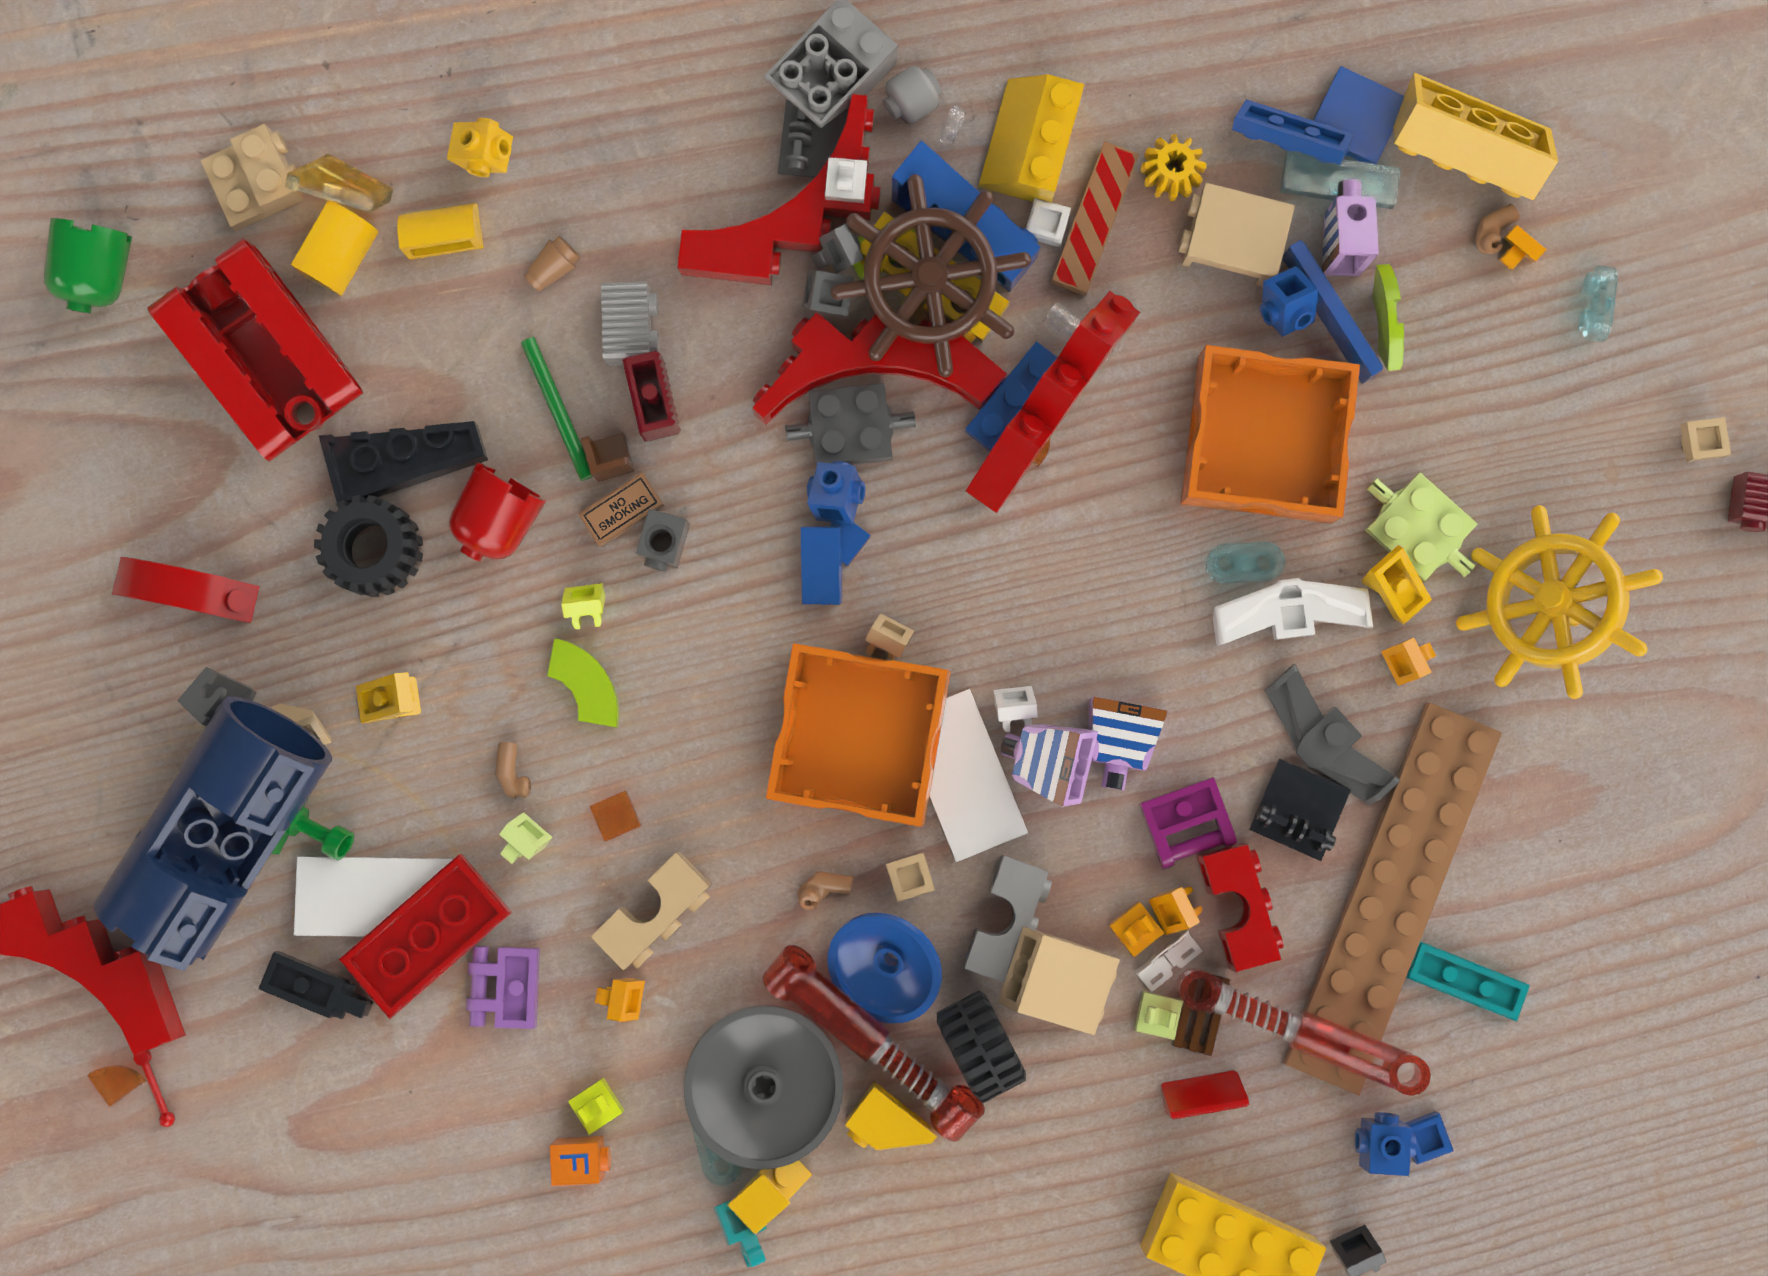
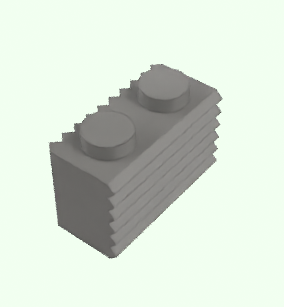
M647 281L601 283L602 355L608 366L623 365L622 359L653 351L659 352L658 330H652V316H658L659 314L657 292H651Z

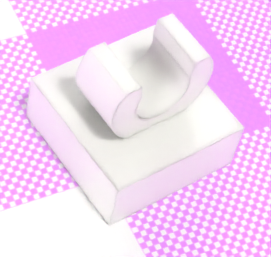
M829 157L825 199L864 203L867 161Z
M1032 686L993 690L998 721L1002 722L1005 732H1010V722L1012 720L1023 719L1025 726L1032 725L1031 718H1038L1037 703Z

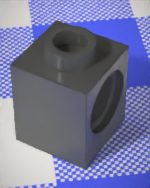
M808 268L802 307L848 316L851 298L835 300L832 298L830 291L836 284L853 282L854 277Z
M649 509L636 551L640 558L645 559L644 566L666 572L668 566L678 568L690 523L687 519ZM662 533L670 534L672 536L670 548L664 552L655 551L653 549L655 537Z

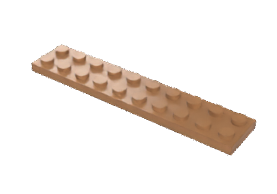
M1433 703L1425 704L1396 776L1401 781L1391 789L1302 1015L1304 1014L1305 1022L1302 1032L1296 1043H1290L1283 1061L1285 1065L1353 1094L1360 1095L1502 732Z

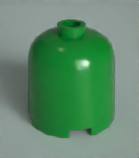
M50 218L44 268V283L48 291L55 298L66 301V309L91 314L92 307L112 305L119 299L122 291L132 236H127V233L92 224L91 230L73 226V220Z

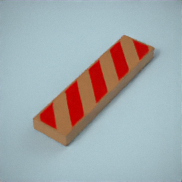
M1104 141L1051 284L1083 296L1087 295L1138 160V153Z

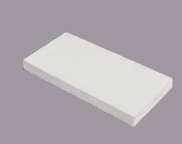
M970 689L946 698L930 791L931 802L956 862L1028 833Z
M299 856L297 857L294 936L365 937L453 859L343 857L337 861L331 857Z

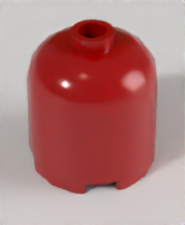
M477 462L451 512L449 528L453 537L463 544L460 551L466 556L479 562L483 556L491 559H505L516 551L546 503V500L540 498L539 494L513 478H510L507 483L494 475L495 469Z

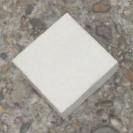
M1034 198L1026 229L1037 238L1038 242L1060 247L1071 208Z

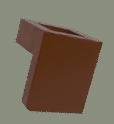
M623 433L592 441L589 436L581 438L590 473L598 482L635 472Z

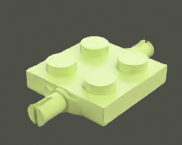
M1422 473L1416 474L1403 489L1394 493L1378 477L1367 487L1366 490L1374 495L1383 505L1378 516L1365 531L1389 553L1398 545L1403 547L1422 582L1426 581L1439 566L1447 562L1461 573L1463 577L1470 573L1469 570L1474 569L1476 565L1470 562L1458 550L1461 548L1463 540L1478 523Z

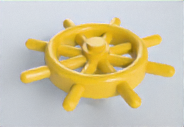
M1536 505L1531 510L1536 538L1519 545L1503 560L1482 548H1475L1471 552V558L1474 562L1494 573L1487 592V610L1458 617L1456 627L1461 631L1491 625L1498 640L1511 652L1494 677V682L1498 687H1506L1524 661L1544 668H1562L1568 697L1578 699L1583 694L1578 665L1599 656L1612 643L1637 657L1644 656L1647 653L1648 647L1646 643L1622 630L1629 611V591L1657 585L1663 580V574L1658 569H1650L1625 576L1619 564L1603 549L1620 523V517L1616 513L1606 514L1588 540L1571 534H1551L1546 508L1542 505ZM1556 554L1578 555L1565 575L1560 579ZM1539 559L1544 583L1523 572L1528 566ZM1595 563L1602 572L1605 581L1576 588L1591 564ZM1513 585L1534 596L1532 599L1508 604ZM1608 596L1603 617L1584 608L1581 604L1582 602ZM1537 614L1520 638L1510 620ZM1552 622L1558 649L1535 647ZM1581 624L1592 630L1583 640L1575 644L1573 643L1570 626Z

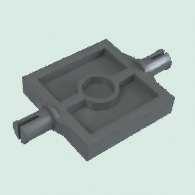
M884 383L808 391L810 402L808 423L785 425L787 441L810 438V442L815 450L817 467L818 462L832 463L833 461H843L850 465L892 461L891 439L893 429L916 428L914 411L899 414L891 413L886 403Z

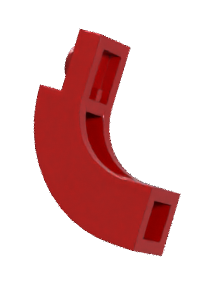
M120 557L112 595L251 623L260 586L177 566Z

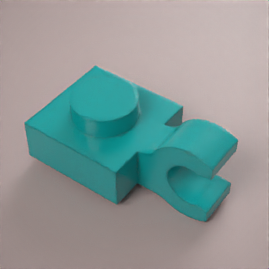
M731 1200L713 1207L727 1245L740 1243L741 1253L747 1268H752L765 1262L766 1258L756 1234L727 1206ZM764 1226L759 1232L766 1230V1226Z

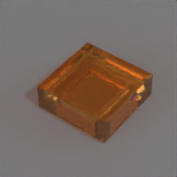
M623 791L590 806L604 842L642 826L628 791Z

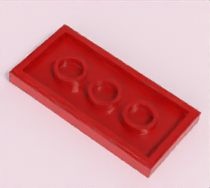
M459 854L339 960L386 1016L391 1019L513 912L464 855Z

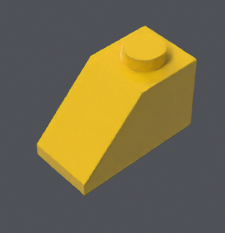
M875 1081L845 1119V1126L849 1128L847 1135L863 1148H866L868 1144L875 1150L930 1144L937 1138V1131L934 1127Z

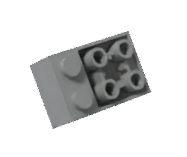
M836 0L764 75V78L822 128L849 108L852 94H868L892 70L897 63L898 44L847 0Z

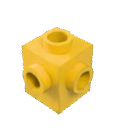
M477 118L476 122H454L447 160L478 177H489L490 173H507L513 136L499 128L498 122L488 118Z

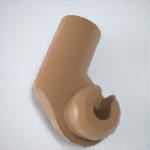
M1510 203L1480 219L1475 244L1481 253L1495 254L1500 251L1503 243L1499 242L1501 239V229L1519 220V212L1515 205Z
M501 742L498 744L495 775L506 796L512 799L517 797L526 798L531 791V781L526 776L518 777L515 771L518 745L511 742Z
M823 871L816 872L800 886L797 893L799 905L803 909L812 910L830 892L850 895L853 876Z

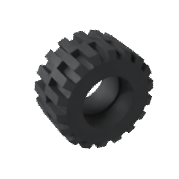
M358 495L352 496V502L350 503L345 500L336 503L339 510L333 512L329 509L324 515L328 519L326 525L318 524L316 531L322 534L321 540L314 539V548L321 551V554L315 557L317 563L325 567L322 571L325 576L334 580V584L343 589L369 597H379L380 593L385 595L395 593L394 588L396 586L404 588L408 584L405 578L408 575L415 577L419 570L414 568L415 562H422L423 553L418 551V546H423V539L417 535L416 531L419 528L414 521L409 519L410 515L392 503L368 495L367 499ZM370 526H381L387 536V549L384 556L371 567L359 568L352 556V546L355 538L362 530Z
M978 990L937 1012V1024L976 1099L985 1103L1026 1081V1071L984 993Z

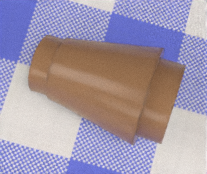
M558 236L554 241L549 239L528 271L524 274V277L537 291L541 292L545 287H548L575 269V263L580 259V256L561 236Z

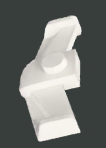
M1300 578L1278 580L1274 585L1216 606L1213 612L1217 646L1272 626L1274 640L1315 635L1314 621L1373 628L1368 589L1302 581Z

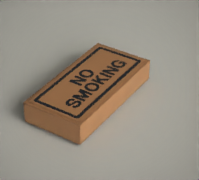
M642 472L578 515L598 546L602 547L644 520L649 509L657 511L665 505Z

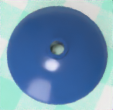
M866 913L856 916L847 921L837 931L830 943L827 964L831 981L841 998L851 1008L867 1018L893 1024L908 1022L924 1014L939 994L942 983V968L934 946L922 931L898 916L886 913ZM889 953L895 955L897 959L892 958Z

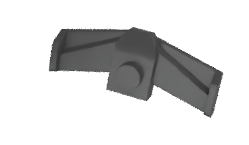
M1296 664L1290 666L1264 690L1293 742L1296 754L1309 768H1314L1336 784L1350 789L1351 794L1367 805L1379 801L1401 781L1398 777L1392 775L1351 747L1362 735L1337 707H1332L1325 715H1322Z

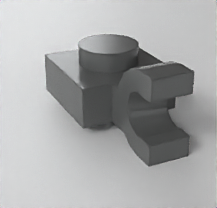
M847 224L820 237L819 240L824 249L811 256L817 270L831 263L836 273L864 259L860 252L859 240L854 233L850 232Z

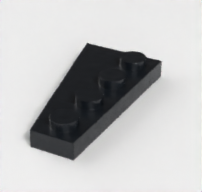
M475 421L426 425L424 429L414 430L394 428L389 429V432L371 434L367 431L351 432L349 436L334 437L332 434L319 435L337 503L342 500L350 503L352 502L351 497L358 495L366 499L368 495L380 497L476 465L477 462L488 461L481 433Z

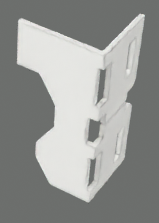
M1184 930L1179 936L1164 946L1162 950L1154 954L1134 971L1152 993L1173 976L1171 971L1173 967L1177 965L1178 968H1183L1203 951L1190 936L1189 931ZM1193 948L1195 951L1183 960L1181 956ZM1159 973H1162L1164 976L1152 985L1150 981Z

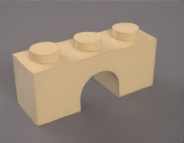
M680 851L670 857L647 880L657 890L661 899L660 911L654 919L640 920L634 917L625 907H622L591 936L623 971L631 965L638 969L654 953L650 946L660 936L666 941L681 927L682 924L677 919L688 908L694 913L710 898L705 891L712 884Z

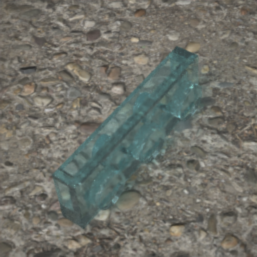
M1288 151L1284 159L1280 193L1334 201L1338 197V182L1356 179L1361 181V196L1374 197L1376 207L1393 209L1397 201L1401 168L1345 159L1341 165L1323 163L1313 156Z

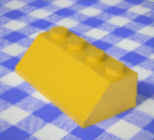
M1413 73L1393 127L1394 144L1408 155L1417 156L1420 154L1430 158L1440 168L1446 170L1455 168L1465 172L1471 180L1477 183L1486 184L1489 182L1497 185L1509 196L1515 198L1524 196L1534 200L1558 163L1551 128Z

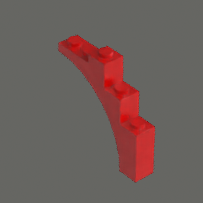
M852 94L846 124L830 158L867 161L868 171L870 147L864 146L865 132L872 133L875 109L868 108L867 95ZM827 160L818 175L797 196L767 215L742 225L715 230H682L677 268L681 275L772 286L773 275H779L782 254L781 252H776V248L820 252L822 244L819 238L831 231V219H825V216L847 218L850 214L856 213L865 220L870 221L871 209L879 210L881 187L874 186V174L867 173L864 203L826 200Z
M1109 291L1100 303L1089 311L1079 323L1057 359L1043 374L1021 410L1006 426L965 492L995 513L1000 510L1088 383L1141 313L1133 307L1127 298Z
M816 312L810 320L804 317L791 333L794 336L791 340L792 347L799 355L796 358L793 355L787 358L778 370L780 377L773 385L765 384L757 392L752 400L755 403L752 410L754 416L767 425L787 405L807 394L808 391L840 379L868 374L902 375L929 381L956 393L981 410L1004 382L1007 373L964 336L949 341L953 364V373L949 377H942L938 373L934 344L910 342L900 336H897L881 360L873 361L869 358L868 351L885 328V325L876 314L870 321L864 318L856 326L851 334L854 339L850 341ZM926 319L918 325L931 327L930 322Z
M33 886L24 887L9 893L10 900L0 904V955L23 957L53 967L79 982L105 1006L120 1026L133 1055L146 1052L186 1036L161 965L147 960L144 953L133 947H128L114 953L106 928L99 919L87 921L85 915L62 923L50 889L34 891Z

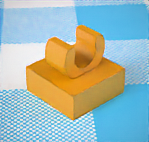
M1515 225L1503 237L1512 246L1503 254L1499 261L1511 270L1516 267L1524 256L1531 262H1536L1547 249L1521 227Z
M1414 637L1381 651L1398 686L1420 679L1431 673L1426 661L1436 657L1430 642L1419 647Z
M1192 887L1175 888L1159 893L1148 900L1166 935L1190 929L1200 922L1197 916L1203 910L1201 905L1192 907L1187 897L1188 894L1193 892Z
M1139 901L1108 925L1133 957L1137 956L1164 934V931Z
M635 978L613 979L612 987L607 986V989L597 987L595 1003L608 1006L606 1018L608 1020L617 1022L639 1020L645 981Z

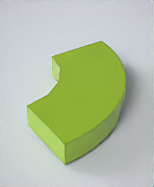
M1390 264L1376 265L1372 293L1378 322L1377 351L1387 371L1401 370L1404 356V323H1398L1397 301L1401 300L1392 266Z
M554 638L547 676L561 681L572 691L578 705V721L618 728V697L613 682L605 669L584 649L567 641Z

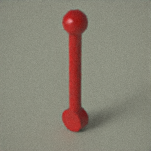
M148 1050L134 1055L133 1060L135 1064L142 1066L160 1112V1125L163 1127L172 1126L175 1122V1115L168 1111L150 1066L151 1052Z

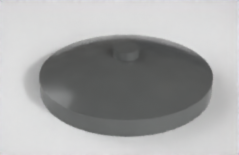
M756 1005L731 1012L716 1021L705 1031L693 1048L684 1075L685 1106L692 1127L699 1138L712 1152L722 1159L750 1169L783 1167L811 1153L831 1131L838 1117L843 1098L842 1068L830 1040L808 1018L779 1006Z

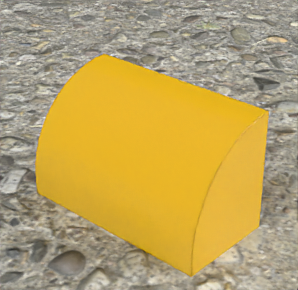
M328 199L292 261L291 266L302 276L342 297L379 231L358 215Z
M477 203L405 213L398 216L397 233L399 249L409 260L484 248Z

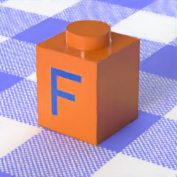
M604 1135L556 1138L550 1145L551 1186L599 1184L605 1176V1171H610L611 1150L609 1146L604 1147Z

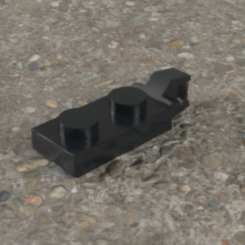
M280 951L273 952L258 988L261 991L327 1018L336 1017L344 1019L346 1013L363 1018V1016H368L374 1002L354 993L357 985L349 982V979Z

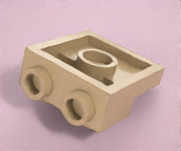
M265 124L231 138L232 146L200 160L229 226L235 232L304 201L299 187L304 184L296 167L293 164L288 165L284 154L289 151L283 137L278 130L272 132Z

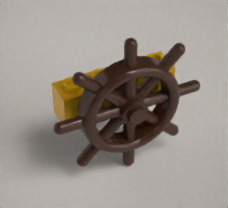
M913 174L907 181L911 211L903 213L896 218L891 217L884 211L875 225H872L856 213H852L847 217L848 227L865 238L860 245V252L864 257L860 262L864 266V280L836 284L831 288L830 294L835 300L867 295L874 313L885 325V328L868 351V356L871 360H881L897 336L916 343L934 344L938 373L942 377H949L953 373L949 341L964 336L971 343L975 338L983 343L991 330L1004 339H1009L1014 335V327L1001 318L1008 308L1010 301L995 291L997 273L1026 268L1031 263V257L1026 252L994 256L987 238L976 226L993 202V194L990 191H981L964 216L947 209L927 208L923 179L920 175ZM930 226L942 227L952 231L940 250L933 246ZM966 240L975 251L978 260L955 263L952 259ZM890 257L897 261L899 264H901L904 268H895L894 266H892L890 263ZM882 271L888 274V276L880 277ZM975 276H981V281ZM898 290L906 296L896 312L887 304L883 292ZM923 300L926 303L922 308L929 313L931 327L918 326L908 322ZM952 302H954L956 305H958L966 312H956L952 308ZM945 316L952 320V322L946 324Z

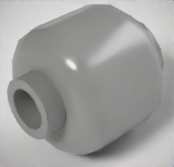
M911 66L888 80L886 83V94L888 97L883 102L894 120L900 117L906 123L913 124L937 109L939 105L938 96L942 94V91L935 76L928 68L922 70L918 66Z

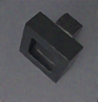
M1366 1225L1330 1240L1333 1252L1348 1276H1360L1371 1269L1377 1272L1380 1270V1265L1386 1263L1382 1249Z

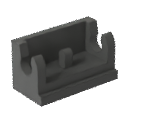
M205 667L177 701L200 724L207 726L224 698L240 697L253 701L257 692L244 683Z

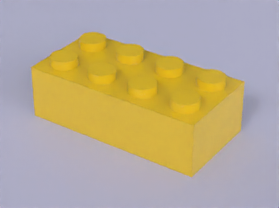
M1171 1172L1140 1244L1146 1258L1186 1276H1315L1326 1251V1247L1315 1236Z

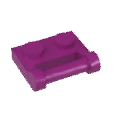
M1214 777L1139 803L1163 870L1175 866V861L1222 844L1228 847L1237 843L1235 832ZM1215 819L1217 830L1169 847L1166 836Z

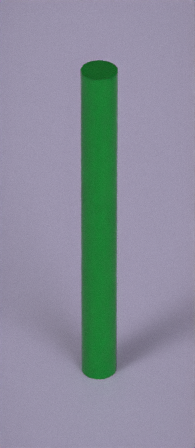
M535 337L527 338L521 342L522 348L580 481L588 480L593 476L590 473L581 442Z

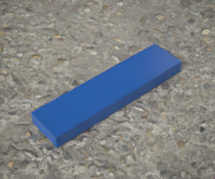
M1299 240L1289 246L1283 254V261L1288 269L1297 266L1318 288L1319 300L1316 313L1348 363L1360 364V382L1362 384L1367 382L1383 370V365L1304 241Z

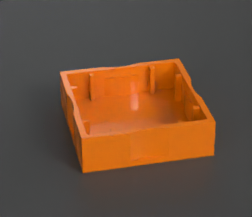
M1205 345L1198 355L1181 504L1330 524L1341 519L1344 515L1349 470L1348 437L1355 416L1360 364L1306 357L1284 359L1259 351Z
M793 643L783 696V724L775 743L766 799L819 809L832 808L855 812L869 818L919 827L925 825L951 671Z

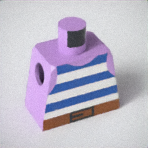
M1347 179L1338 182V197L1334 199L1324 215L1322 271L1325 276H1360L1379 254L1376 200L1374 197L1361 196L1360 180Z
M1099 697L1089 699L1088 730L1098 732L1091 761L1105 764L1102 787L1124 791L1128 769L1146 771L1163 727L1167 710Z
M1047 724L1025 725L1022 729L1021 737L1011 733L1004 737L1001 743V754L1015 759L1012 776L1018 783L1060 806L1080 804L1098 732Z

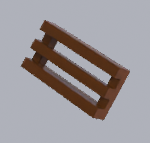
M1190 968L1182 999L1183 1003L1175 1040H1172L1171 1045L1212 1056L1221 1014L1218 1015V1012L1211 1011L1204 1043L1199 1044L1213 983L1218 984V989L1219 985L1223 982L1229 985L1231 979ZM1198 979L1204 980L1190 1041L1184 1040L1185 1030Z

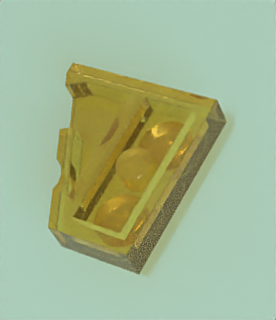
M326 154L288 172L285 187L367 212H372L389 203L393 193V188L330 154Z

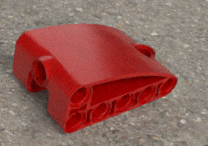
M242 238L214 259L217 265L198 274L187 287L182 289L176 286L148 306L147 309L256 450L270 462L311 431L320 429L326 420L364 392L267 259L254 244ZM304 403L311 404L315 412L313 420L308 424H302L297 418V410Z

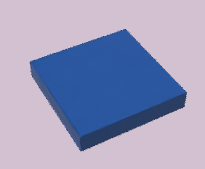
M1340 66L1313 121L1354 133L1346 156L1374 168L1393 132L1404 96Z

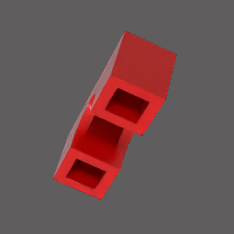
M1240 843L1196 855L1207 893L1217 895L1232 891L1240 898L1243 905V914L1239 922L1230 928L1218 931L1228 968L1234 972H1239L1282 960L1279 949L1284 948L1283 939L1277 925L1272 926L1268 911L1272 910L1273 906L1267 888H1261L1257 873L1261 872L1262 869L1256 850H1250L1248 844Z

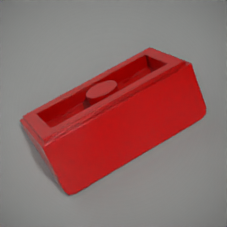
M1234 1070L1161 1084L1165 1112L1173 1120L1238 1109L1250 1105L1240 1076Z

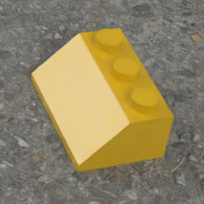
M1049 74L1008 79L978 187L1034 202V198L1052 202L1085 84Z

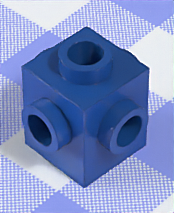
M1297 266L1264 280L1262 304L1260 305V313L1264 322L1269 326L1272 325L1282 337L1296 330L1306 328L1315 322L1316 307L1319 300L1318 288Z
M818 462L815 475L809 478L807 484V504L816 521L853 525L858 504H862L865 498V482L861 480L855 466L847 462Z
M1375 1112L1374 1118L1361 1117V1128L1356 1129L1354 1140L1355 1150L1357 1153H1360L1359 1166L1370 1174L1409 1176L1410 1157L1415 1156L1417 1147L1416 1136L1412 1132V1127L1399 1120V1115L1393 1113Z

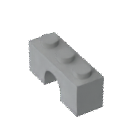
M1001 855L989 892L1008 900L1012 907V920L1006 929L998 933H989L977 928L975 929L963 963L964 969L1003 983L1005 982L1023 926L1034 930L1037 929L1039 918L1034 917L1038 901L1046 902L1052 885V881L1046 879L1048 871Z

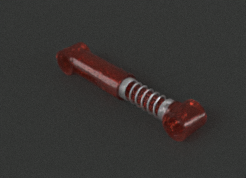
M796 945L786 946L762 976L766 989L778 999L784 1001L792 1000L865 1062L871 1059L873 1064L880 1063L884 1066L883 1072L886 1070L892 1073L891 1079L896 1076L901 1081L900 1086L905 1084L909 1087L908 1093L914 1091L918 1095L917 1099L921 1097L924 1100L923 1105L931 1110L930 1120L934 1129L949 1141H959L984 1115V1103L975 1098L968 1086L956 1085L955 1087H949L943 1080L941 1081V1078L934 1079L932 1071L926 1072L924 1070V1064L917 1065L915 1057L909 1058L907 1056V1050H899V1043L892 1044L893 1039L888 1036L890 1031L816 970V963L807 951Z
M1201 968L1187 969L1181 973L1177 980L1176 990L1179 998L1186 1006L1193 1010L1208 1013L1215 1011V1013L1218 1012V1015L1221 1014V1016L1227 1013L1231 1015L1232 1020L1236 1017L1241 1019L1242 1024L1246 1021L1252 1024V1028L1256 1025L1262 1028V1032L1269 1030L1272 1032V1036L1276 1034L1281 1035L1283 1041H1288V1047L1387 1086L1404 1095H1418L1426 1090L1430 1083L1431 1073L1428 1065L1423 1059L1409 1051L1402 1050L1305 1010H1301L1299 1013L1291 1012L1290 1009L1283 1011L1279 1004L1273 1007L1269 1000L1261 1002L1259 996L1251 998L1248 992L1241 994L1238 988L1234 989L1233 986L1224 984L1222 979L1211 975ZM1194 979H1204L1208 985L1206 995L1197 1000L1190 998L1188 995L1190 982ZM1351 1047L1384 1060L1382 1066L1350 1054ZM1410 1062L1414 1066V1076L1408 1082L1402 1083L1398 1080V1069L1404 1063Z

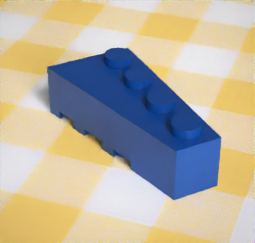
M922 140L892 175V201L906 212L912 210L907 181L913 174H918L923 179L927 208L947 209L964 216L980 193ZM991 203L976 226L987 238L994 256L1026 252L1031 257V263L1026 268L997 273V283L1010 292L1038 258L1041 247L1037 244V238L1030 231L1023 227L1019 228L1007 217L1003 210ZM930 226L931 232L944 242L952 233L951 230ZM965 240L957 252L969 261L978 260L975 251Z

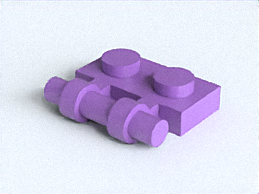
M474 946L472 961L468 962V974L472 975L471 997H467L466 1010L470 1011L469 1026H485L486 1011L495 1012L494 1028H536L540 948L499 947L497 962H488L489 946ZM487 976H497L496 998L486 997Z

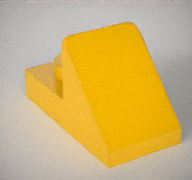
M1399 545L1370 569L1361 580L1365 586L1380 594L1392 617L1403 625L1432 600L1404 548Z
M408 672L394 673L356 685L361 724L413 716L421 712L417 680L413 676L409 677Z
M799 1160L783 1167L760 1169L727 1206L756 1234L790 1204L789 1199L812 1176V1173Z

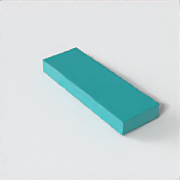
M1421 941L1406 976L1407 979L1516 1022L1530 987L1527 983Z

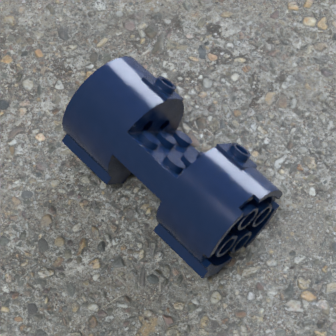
M240 697L224 698L184 760L178 775L145 827L137 834L94 901V911L98 919L110 932H114L119 928L129 938L135 940L131 947L144 953L149 961L185 971L188 965L194 963L196 958L204 960L285 831L290 827L332 762L330 751L312 733L283 714L248 699Z

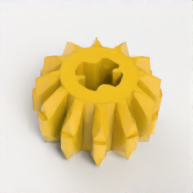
M1175 133L1171 135L1169 143L1160 137L1155 141V148L1149 147L1146 149L1144 157L1147 161L1142 163L1140 171L1148 175L1144 181L1145 187L1157 186L1154 193L1156 198L1160 197L1163 191L1168 192V198L1172 202L1176 200L1178 192L1183 197L1188 198L1192 193V187H1200L1203 181L1200 174L1205 172L1206 163L1199 160L1203 154L1202 148L1190 149L1192 144L1191 137L1185 139L1182 144L1179 143L1178 136ZM1172 163V168L1176 164L1180 168L1179 172H1175V168L1170 171L1167 168V164Z

